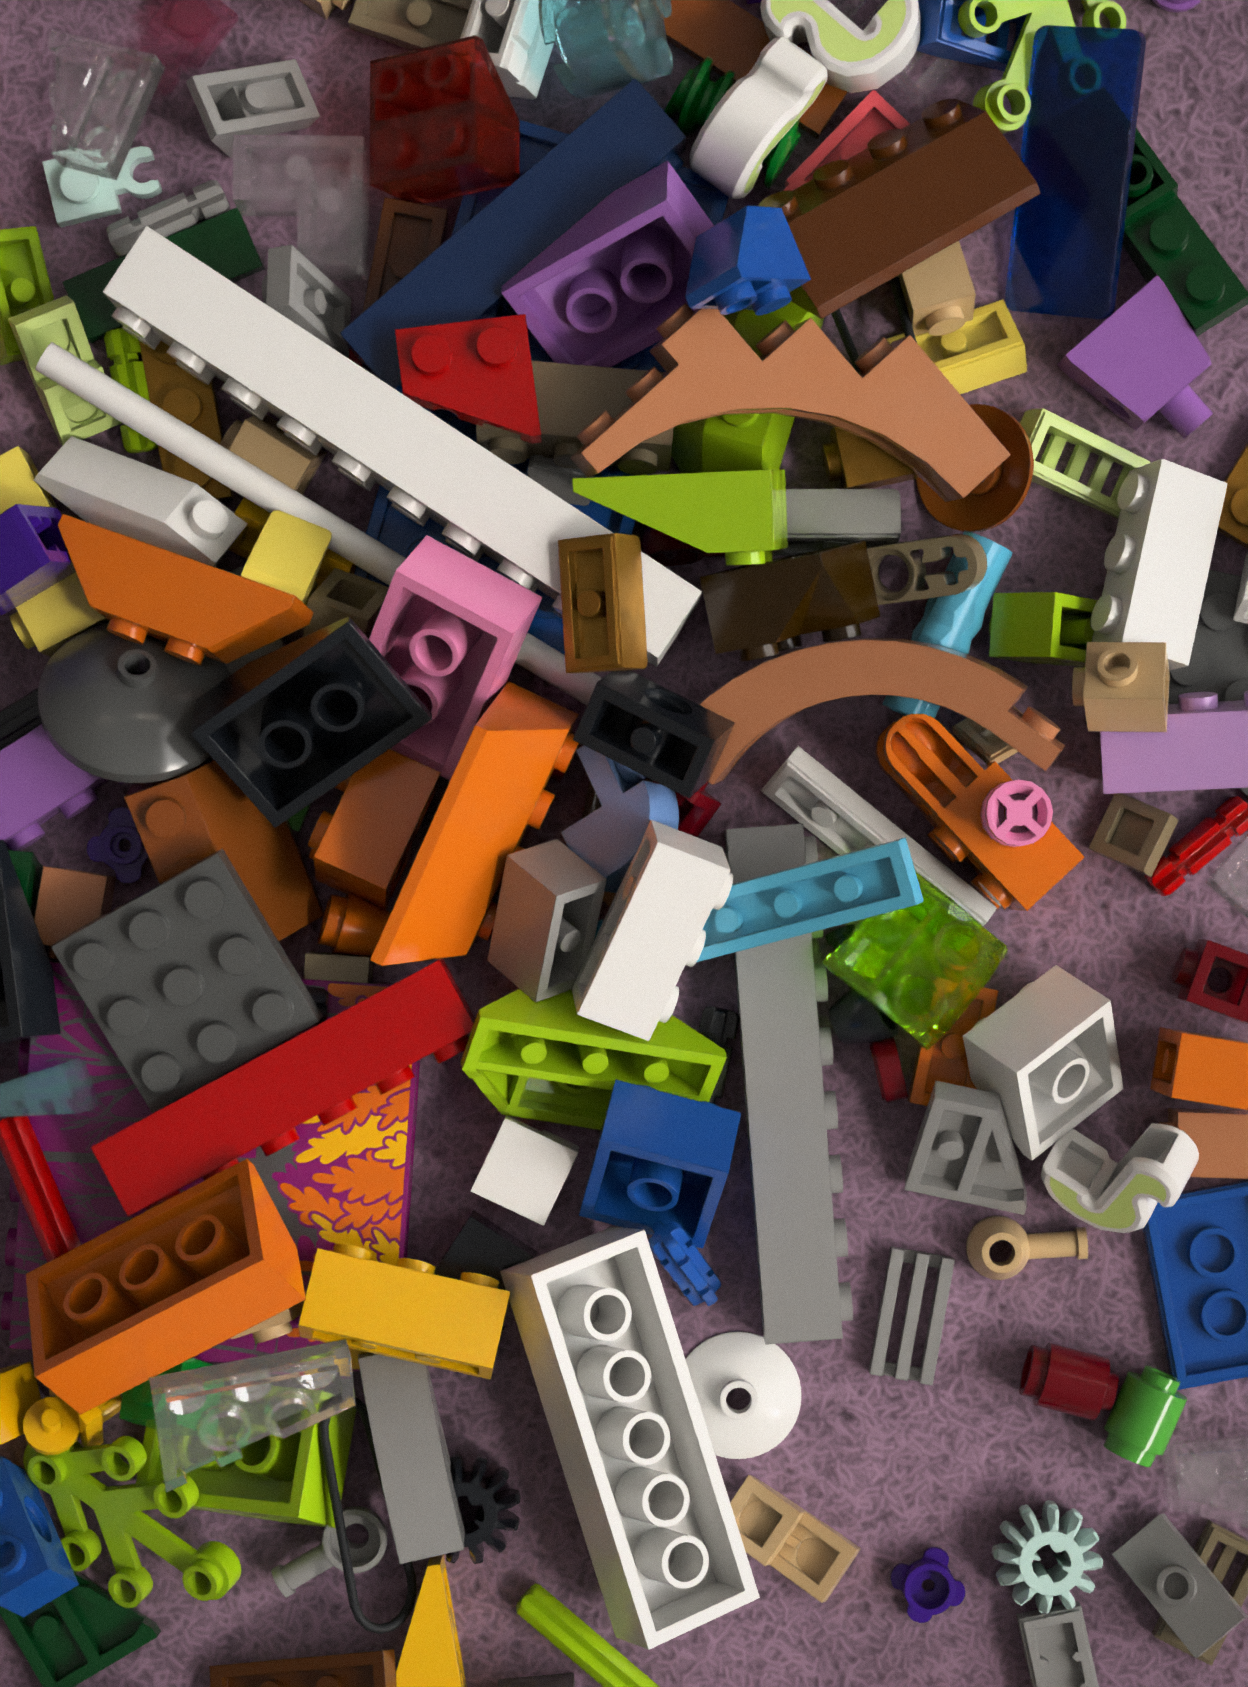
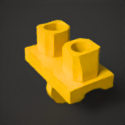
M49 1389L50 1397L36 1401L25 1414L23 1419L25 1439L30 1447L44 1455H58L69 1450L77 1441L79 1433L82 1447L101 1445L104 1442L103 1423L120 1411L122 1397L118 1395L80 1415Z

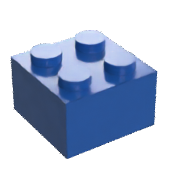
M615 1079L594 1153L579 1216L623 1228L644 1229L646 1234L649 1235L654 1234L651 1230L654 1223L661 1221L665 1226L672 1221H676L682 1226L695 1246L703 1249L729 1174L741 1112L722 1108L710 1102L696 1101L658 1091L647 1085H636Z

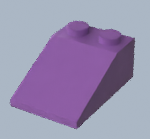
M666 161L613 191L502 285L501 293L518 315H526L528 329L554 363L612 367L662 340L663 337L656 328L684 303L688 305L685 294L695 240L698 235L714 225L669 161Z

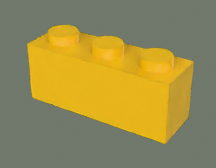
M334 1244L333 1251L317 1248L305 1296L306 1300H304L298 1324L300 1337L491 1380L510 1291L498 1289V1280L471 1272L461 1273L460 1280L434 1274L435 1266L410 1258H399L396 1266L372 1261V1253L370 1251L348 1244Z

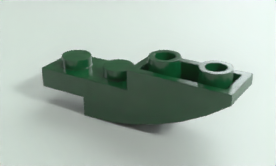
M1106 87L1052 121V127L1080 180L1146 283H1149L1157 275L1160 277L1197 337L1248 305V291L1177 196L1178 184Z

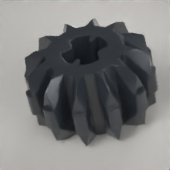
M455 1453L450 1457V1471L457 1501L460 1496H468L471 1505L477 1506L482 1504L483 1509H477L474 1521L466 1522L465 1516L460 1512L465 1530L464 1547H468L472 1562L479 1564L483 1562L484 1558L482 1542H485L493 1550L501 1553L506 1548L507 1541L500 1530L516 1531L518 1529L520 1518L513 1512L505 1509L519 1504L521 1496L519 1490L515 1489L498 1491L509 1478V1471L505 1467L497 1469L487 1478L484 1476L488 1460L486 1455L478 1454L474 1462L473 1471H465L463 1457L460 1453ZM460 1551L446 1554V1561L455 1563L459 1558Z

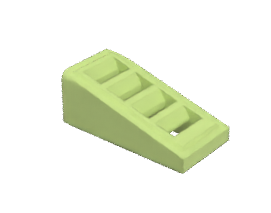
M1044 408L1027 410L1020 424L1026 431L1032 446L1034 459L1032 482L1119 519L1121 509L1118 507L1117 499L1123 481L1128 476L1129 471L1149 464L1150 461ZM1048 433L1051 437L1040 462H1037L1035 459ZM1066 442L1074 444L1075 447L1062 474L1055 471V468ZM1092 452L1099 455V458L1086 486L1078 481ZM1113 462L1122 465L1123 469L1111 496L1108 497L1100 492Z

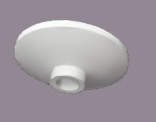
M740 1331L727 1332L705 1340L687 1356L685 1360L715 1455L730 1459L752 1458L770 1451L789 1434L799 1414L801 1386L793 1363L776 1344L766 1345L764 1338L757 1334ZM744 1388L750 1393L751 1400L747 1407L736 1410L727 1404L726 1398L732 1389Z

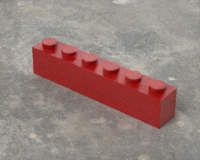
M439 959L93 1145L91 1149L127 1216L143 1208L147 1211L180 1194L182 1187L202 1177L205 1181L239 1163L238 1157L259 1146L265 1157L290 1145L300 1139L295 1127L316 1115L319 1117L322 1125L325 1126L358 1107L352 1096L374 1084L380 1095L407 1082L415 1077L409 1065L433 1053L438 1064L461 1053L467 1045L469 1039L467 1034L473 1028L475 1017L444 959Z

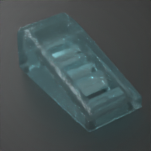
M80 1057L0 1083V1117L78 1114L91 1111L99 1106L85 1059L81 1060Z

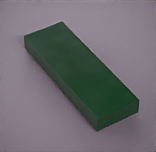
M238 207L166 237V239L233 283L265 270ZM127 254L62 282L68 297L75 303L90 344L103 339L106 332L122 328L123 326L112 317L116 307L103 291Z

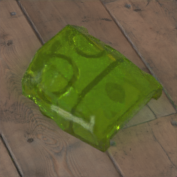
M916 872L924 899L923 902L915 906L862 919L846 940L833 954L830 952L822 963L835 976L888 1016L924 1049L928 1050L951 1029L989 982L1008 949L1007 945L979 924L954 900Z

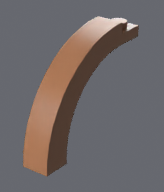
M850 639L796 650L763 662L735 677L700 704L735 722L714 772L708 781L713 785L723 781L745 752L765 733L785 719L813 705L851 696H901L946 707L972 719L991 731L1044 771L1052 765L1065 745L1055 738L1061 729L1046 716L1030 706L1023 714L1013 708L1028 688L1027 685L1000 668L969 654L937 644L907 639Z

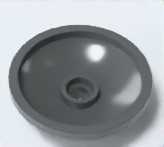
M109 621L74 635L51 656L43 670L38 687L39 717L46 736L62 756L78 768L112 781L149 783L180 776L198 767L211 757L190 732L196 700L230 676L225 663L206 656L201 666L183 661L164 651L167 642L148 635L143 645L133 643L107 631ZM139 672V673H144V674H142V675H133V674H130V673Z

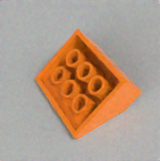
M508 682L474 726L370 961L386 966L463 956L468 953L477 936L484 940H489L493 932L498 903L494 902V899L502 883L506 857L509 854L524 850L519 844L528 825L538 830L540 829L555 797V794L545 790L554 769L565 773L578 748L579 743L573 740L574 734L571 731L579 714L514 683Z

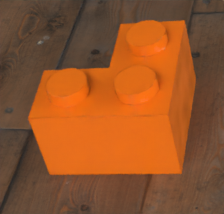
M389 749L339 783L335 788L343 791L344 794L334 815L326 811L322 812L308 843V846L312 848L309 858L314 860L316 880L347 894L350 892L386 910L412 854V843L438 790L441 772Z

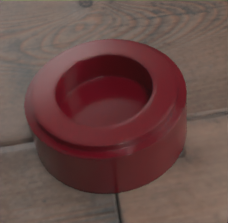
M894 1037L869 1044L882 1099L889 1103L909 1098Z

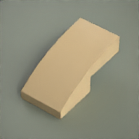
M748 1475L730 1502L745 1552L762 1565H770L821 1603L827 1601L861 1550L859 1546L752 1475Z

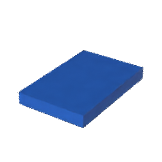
M1248 1180L1184 1191L1172 1207H1162L1158 1202L1143 1228L1171 1376L1181 1381L1177 1390L1248 1377Z

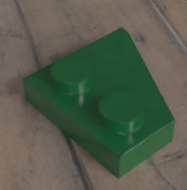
M74 1571V1574L79 1583L78 1586L25 1617H21L0 1606L1 1617L43 1687H74L157 1638L161 1630L156 1622L134 1608H125L117 1604L108 1591L77 1571Z

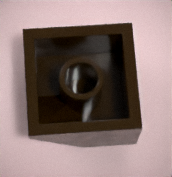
M866 541L775 558L771 562H765V564L742 565L700 577L715 654L739 650L741 661L769 657L779 654V651L802 646L800 636L802 634L821 631L823 642L861 635L860 623L880 617Z

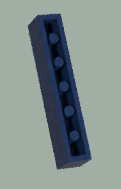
M634 78L340 332L343 341L371 374L403 394L395 335L396 329L493 318L503 308L508 314L514 313L515 310L501 293L502 285L613 191L666 161H669L677 173L684 164L680 155L685 152L686 136L638 80Z

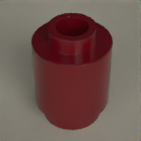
M1048 1343L1045 1348L1031 1345L1024 1361L1019 1393L1020 1395L1033 1398L1035 1406L1094 1421L1098 1417L1100 1410H1111L1117 1394L1119 1375L1110 1372L1109 1358L1053 1343Z

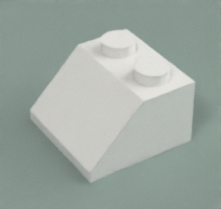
M1057 965L1034 982L1025 985L1016 996L988 1017L979 1020L970 1031L963 1035L971 1081L979 1090L999 1094L1011 1138L1022 1154L1032 1161L1123 1090L1111 1000Z

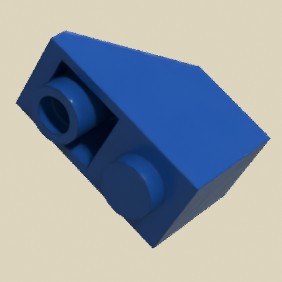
M745 206L696 237L685 294L690 308L718 309L721 315L748 309L754 310L755 315H764L774 312L791 302L790 292L810 281L811 278L782 208Z

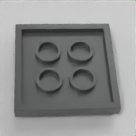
M223 848L72 932L51 946L152 1113L313 1026L323 1016Z

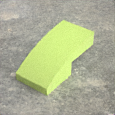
M66 295L8 318L33 384L62 446L71 436L83 440L122 424V422L35 370L43 352L53 342L104 373L103 367L94 359L77 308L71 298Z

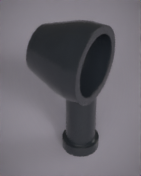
M854 924L838 928L825 935L828 945L833 947L849 990L829 1008V1017L834 1031L845 1045L883 1041L897 1036L899 1032L897 1017L891 1001L881 984L870 973L856 939L858 933Z

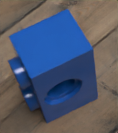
M1 1456L0 1606L21 1617H25L75 1588L79 1583L39 1488L30 1480L24 1469Z

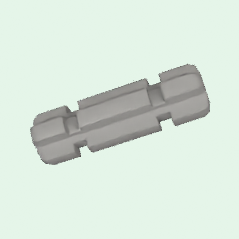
M209 180L192 188L194 191L192 195L186 197L184 192L137 212L139 218L131 221L127 216L109 224L106 228L107 236L114 252L119 257L128 254L146 226L166 238L197 225V221L206 218L208 220L229 211V202L221 185L217 180Z

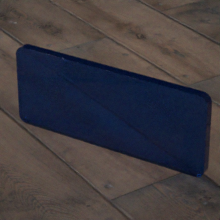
M1045 25L1040 27L1035 33L1028 87L1031 108L1024 123L1020 159L1036 180L1041 194L1016 207L1014 211L1005 291V304L1012 311L1091 319H1107L1114 312L1146 49V38L1140 31L1121 28Z

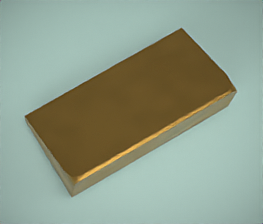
M610 533L558 540L566 673L645 669L648 659L639 537L636 535Z

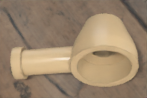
M990 1216L979 1221L971 1229L966 1241V1253L970 1264L980 1275L992 1280H1005L1017 1275L1025 1267L1028 1259L1075 1256L1078 1260L1088 1259V1240L1085 1227H1077L1074 1231L1027 1234L1019 1223L1009 1217ZM999 1240L1008 1241L1012 1246V1254L1004 1262H995L989 1256L990 1247Z

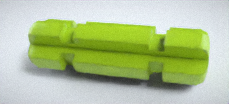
M116 328L106 332L104 341L107 358L114 362V365L109 367L111 378L150 401L143 361L139 360V356H141L139 340L123 328ZM127 425L120 426L123 447L129 453L149 452L158 448V444Z

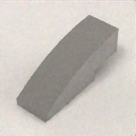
M374 1353L360 1354L358 1361L365 1402L399 1563L404 1564L464 1550L465 1530L450 1472L451 1461L428 1366Z

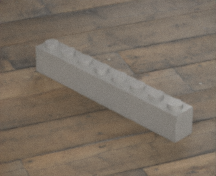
M803 823L724 830L726 859L730 867V873L733 874L732 884L818 861L816 837H804ZM823 930L734 952L762 1330L766 1345L843 1339L842 1321H853L850 1282L839 1283L837 1257H848L845 1218L834 1219L832 1203L833 1193H843L842 1165L840 1154L829 1155L827 1130L838 1129L837 1100L835 1091H824L822 1066L833 1065L832 1036L830 1027L819 1028L817 1002L828 1001L827 971L825 963L814 964L812 938H823Z

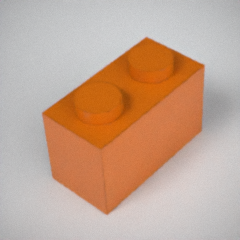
M1160 1027L1150 1090L1171 1098L1248 1110V1042Z

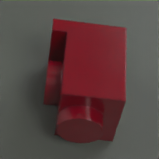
M1198 939L1195 950L1184 947L1172 975V983L1181 986L1177 999L1248 1024V954L1206 939ZM1217 967L1223 968L1229 978L1226 988L1219 992L1213 991L1207 982L1210 971Z

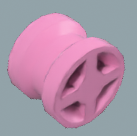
M1019 779L1001 783L990 790L982 802L980 812L982 826L989 837L1001 845L1011 847L1033 844L1042 838L1051 825L1053 815L1051 801L1045 791L1031 781Z

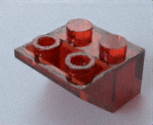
M473 35L370 61V186L404 201L425 204L510 186L520 178V121L483 39Z

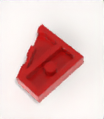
M525 314L395 330L403 395L422 407L431 410L445 409L454 413L460 420L480 426L486 423L520 435V440L531 444L542 443Z

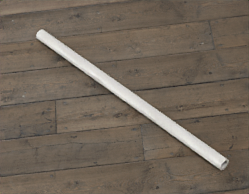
M51 342L40 357L35 369L36 371L269 513H272L274 510H280L329 530L332 533V539L328 549L390 586L396 569L406 559L402 555L55 343ZM527 633L515 663L586 706L596 683L602 679L593 672L566 673L565 655Z

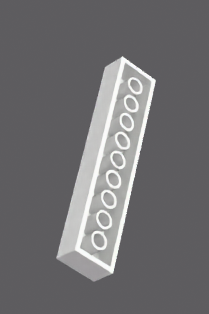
M145 227L103 291L116 307L112 317L123 325L122 328L154 350L160 341L170 346L166 353L177 360L176 364L207 385H209L214 376L225 383L221 389L231 396L230 400L260 420H263L269 411L280 419L276 425L285 431L284 435L288 439L315 456L321 447L325 448L335 455L332 462L339 467L337 470L368 491L372 489L375 482L390 491L386 498L393 502L391 506L422 527H424L429 518L445 527L441 534L446 537L445 541L449 545L478 562L483 553L500 564L496 570L502 576L534 593L539 589L555 601L552 604L554 608L553 613L563 619L558 540L610 534L613 532L150 227ZM641 551L648 662L657 667L699 604L702 591Z

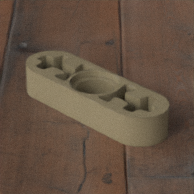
M953 534L867 547L878 605L956 595L975 588L983 580L987 570V557L983 547L976 539L965 534ZM951 547H953L956 557H966L968 562V569L958 573V582H956L955 575L951 571L926 575L925 563L950 557ZM919 549H922L924 551L923 557L920 554ZM887 555L900 557L908 567L909 579L906 586L900 591L888 589L880 580L879 567ZM925 580H926V582H927L929 588H925V586H924Z

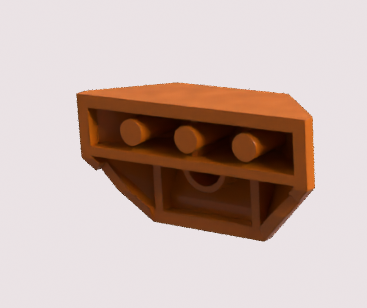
M62 514L58 523V528L89 606L109 620L106 630L118 637L140 645L144 644L147 635L167 642L164 651L183 661L201 666L206 656L225 664L230 663L309 625L314 614L299 598L284 591Z

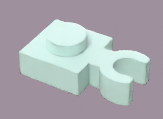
M144 146L134 147L125 152L119 162L110 164L108 152L104 147L43 161L57 224L60 227H65L122 213L118 198L120 194L129 193L140 199H149L159 195L162 192V187L158 180L139 183L133 179V171L138 164L155 160L151 148Z

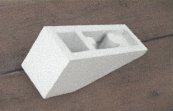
M73 436L66 441L33 480L88 523L213 567L219 563L247 526L245 521L236 516L235 513L197 483Z

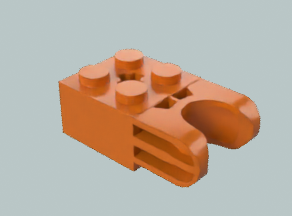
M926 714L906 715L893 722L879 735L876 742L875 755L882 771L934 826V829L927 836L941 853L952 863L956 860L961 862L964 859L977 872L978 875L971 881V884L997 909L1001 907L1005 910L1009 907L1011 910L1028 911L1085 858L1052 821L1045 835L1033 844L1011 847L1001 845L991 839L981 822L982 802L988 792L997 785L1013 780L996 761L980 766L935 718Z

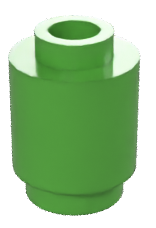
M1145 1365L1142 1374L1129 1371L1104 1426V1429L1109 1432L1104 1442V1447L1133 1463L1151 1467L1156 1455H1164L1188 1400L1186 1396L1177 1391L1181 1381Z

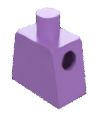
M1158 275L1070 350L1057 364L1066 375L1134 430H1137L1159 410L1182 438L1185 439L1213 414L1188 385L1212 364L1210 357Z

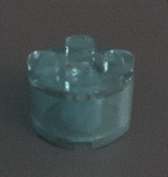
M539 0V20L545 45L557 43L564 63L553 65L561 83L573 96L579 99L599 96L623 89L634 78L640 84L672 73L673 58L666 40L664 19L670 17L672 12L671 0Z

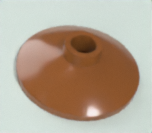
M970 404L969 406L1011 455L990 473L984 482L977 485L962 499L945 502L920 477L916 481L924 506L937 521L951 529L962 532H982L1005 522L1023 503L1031 485L1034 459L1027 433L1012 415L994 406Z

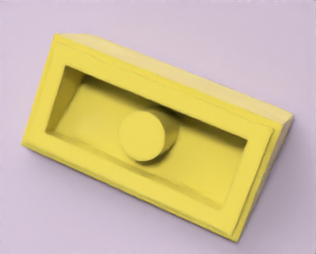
M1003 299L974 309L973 320L965 322L960 329L941 336H933L928 332L915 335L917 344L959 394L1027 372L1025 344ZM902 333L886 340L891 344L893 341L905 337V334Z

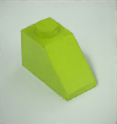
M1058 592L994 593L992 617L989 623V657L1024 663L1085 667L1087 642H1092L1094 633L1091 627V616L1098 600Z

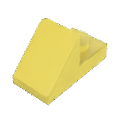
M274 510L270 513L245 563L241 577L295 595L308 606V599L318 586L315 579L332 539V533L325 528L280 510Z

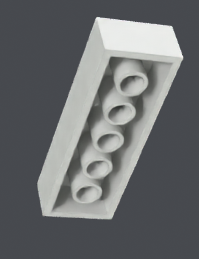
M610 1227L500 1271L506 1291H510L509 1301L616 1638L650 1650L760 1598L645 1230Z

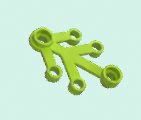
M967 0L959 9V25L965 34L973 38L990 34L996 31L1001 23L1027 14L1001 80L981 87L973 100V106L986 111L1002 134L1018 129L1028 118L1031 100L1026 89L1049 33L1061 68L1059 82L1065 95L1071 99L1079 100L1096 94L1102 88L1104 82L1103 70L1096 60L1085 57L1068 0ZM1081 0L1085 10L1082 18V28L1089 40L1100 44L1122 35L1126 28V15L1118 3L1108 0ZM976 6L980 7L986 15L984 26L980 25L976 20ZM1100 13H1103L1110 21L1108 32L1100 25ZM1078 68L1086 76L1087 83L1085 88L1081 87L1077 81ZM1004 95H1006L1010 102L1011 114L1003 106Z
M121 1436L112 1444L82 1447L76 1441L69 1450L58 1455H44L27 1445L23 1455L25 1471L34 1485L51 1495L65 1534L61 1539V1543L73 1571L85 1570L101 1554V1541L96 1533L88 1528L80 1500L94 1509L116 1573L108 1582V1590L112 1599L120 1606L125 1608L136 1607L149 1595L153 1588L152 1577L141 1565L132 1537L183 1573L182 1580L186 1591L197 1600L220 1599L239 1580L241 1576L240 1561L234 1551L227 1545L217 1541H209L202 1544L196 1550L142 1512L144 1510L158 1509L169 1518L176 1519L184 1516L197 1503L199 1498L198 1487L189 1476L176 1472L161 1481L107 1487L90 1475V1473L105 1471L114 1480L122 1482L130 1480L145 1466L147 1460L144 1447L135 1438ZM119 1453L126 1457L129 1464L125 1463L121 1459ZM171 1490L180 1496L181 1501L173 1496ZM74 1544L78 1545L84 1554L78 1552ZM126 1581L130 1582L134 1586L135 1590L132 1589Z

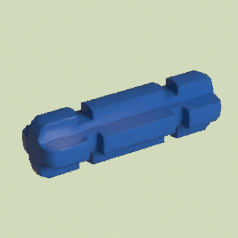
M661 1221L654 1223L651 1227L654 1234L648 1240L651 1251L689 1303L693 1306H697L704 1301L708 1306L715 1304L718 1300L715 1292L721 1287V1281L682 1226L676 1221H672L665 1226Z

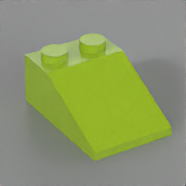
M768 469L572 478L574 493L706 553H725L726 565L765 564V562L772 561L773 550L788 548L785 470Z
M222 1377L216 1432L159 1431L146 1427L143 1447L146 1451L147 1460L145 1466L137 1473L136 1483L165 1480L170 1474L179 1472L189 1476L198 1487L199 1498L191 1509L278 1522L336 1528L319 1437V1423L327 1405L337 1397L347 1395L322 1386ZM349 1405L341 1406L335 1410L329 1423V1439L340 1500L342 1499L356 1409ZM171 1490L173 1496L181 1501L180 1496Z

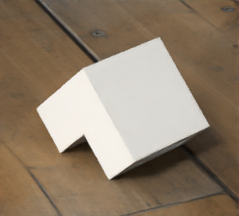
M506 1115L471 1192L544 1226L578 1155L579 1146L544 1129L539 1131Z

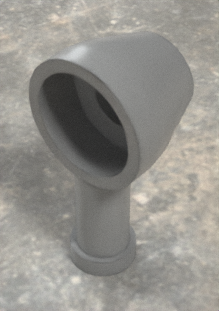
M350 1506L342 1509L345 1528L357 1523L363 1525L369 1533V1538L363 1543L356 1544L348 1540L353 1573H362L372 1569L382 1559L387 1546V1530L381 1518L374 1511L362 1506ZM325 1527L321 1544L286 1565L282 1566L279 1564L271 1569L277 1587L286 1598L294 1594L296 1588L333 1566L343 1571L336 1528Z

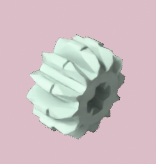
M1047 1500L1042 1508V1519L1037 1520L1029 1505H1022L1019 1508V1513L1026 1523L1025 1526L1019 1529L1012 1522L1006 1520L1000 1525L1001 1532L1013 1544L999 1543L992 1547L993 1557L1000 1562L1007 1563L996 1572V1577L1001 1586L1016 1584L1013 1589L1012 1598L1020 1606L1027 1603L1035 1595L1036 1607L1039 1612L1047 1614L1052 1607L1053 1596L1058 1595L1066 1609H1073L1076 1604L1070 1590L1075 1585L1087 1593L1093 1592L1095 1588L1093 1581L1083 1571L1097 1570L1103 1566L1101 1556L1095 1552L1088 1551L1099 1541V1537L1093 1528L1079 1530L1083 1517L1074 1508L1067 1511L1059 1520L1057 1504L1054 1501ZM1045 1545H1050L1055 1553L1062 1552V1555L1054 1554L1058 1564L1050 1569H1045L1041 1562L1032 1563L1033 1560H1041L1037 1550Z

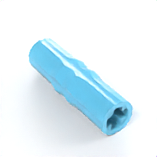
M964 531L963 534L973 537L983 547L987 557L986 574L983 580L971 590L956 595L929 598L926 603L924 616L913 630L911 640L937 644L969 654L971 641L982 628L985 611L1013 552L983 536ZM953 554L945 570L954 573L956 582H958V573L968 569L966 557L960 558ZM886 695L882 704L904 716L926 714L935 718L940 708V705L927 701Z

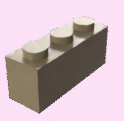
M532 361L542 443L531 444L520 440V435L483 423V426L476 424L477 443L508 464L523 463L530 459V456L543 455L545 458H552L553 462L562 468L579 469L570 458L583 446L576 437L577 434L605 410L612 418L617 416L632 402L625 394V391L647 371ZM673 428L639 443L609 466H617L621 471L632 475H649L656 472V470L670 471Z

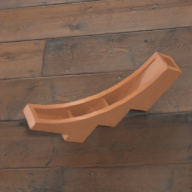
M684 303L656 328L663 339L649 350L666 371L661 374L655 366L625 391V394L632 402L617 416L612 418L605 410L581 430L576 437L583 446L570 458L586 477H590L600 473L639 443L677 425L719 415L773 413L823 422L870 441L910 467L932 490L947 502L967 496L1011 454L911 335L893 341L891 344L885 337L876 341L855 360V365L861 370L857 373L812 318L800 322L794 327H791L786 320L782 321L756 344V347L763 354L758 357L729 321L720 314L718 309H695L693 311L687 303Z

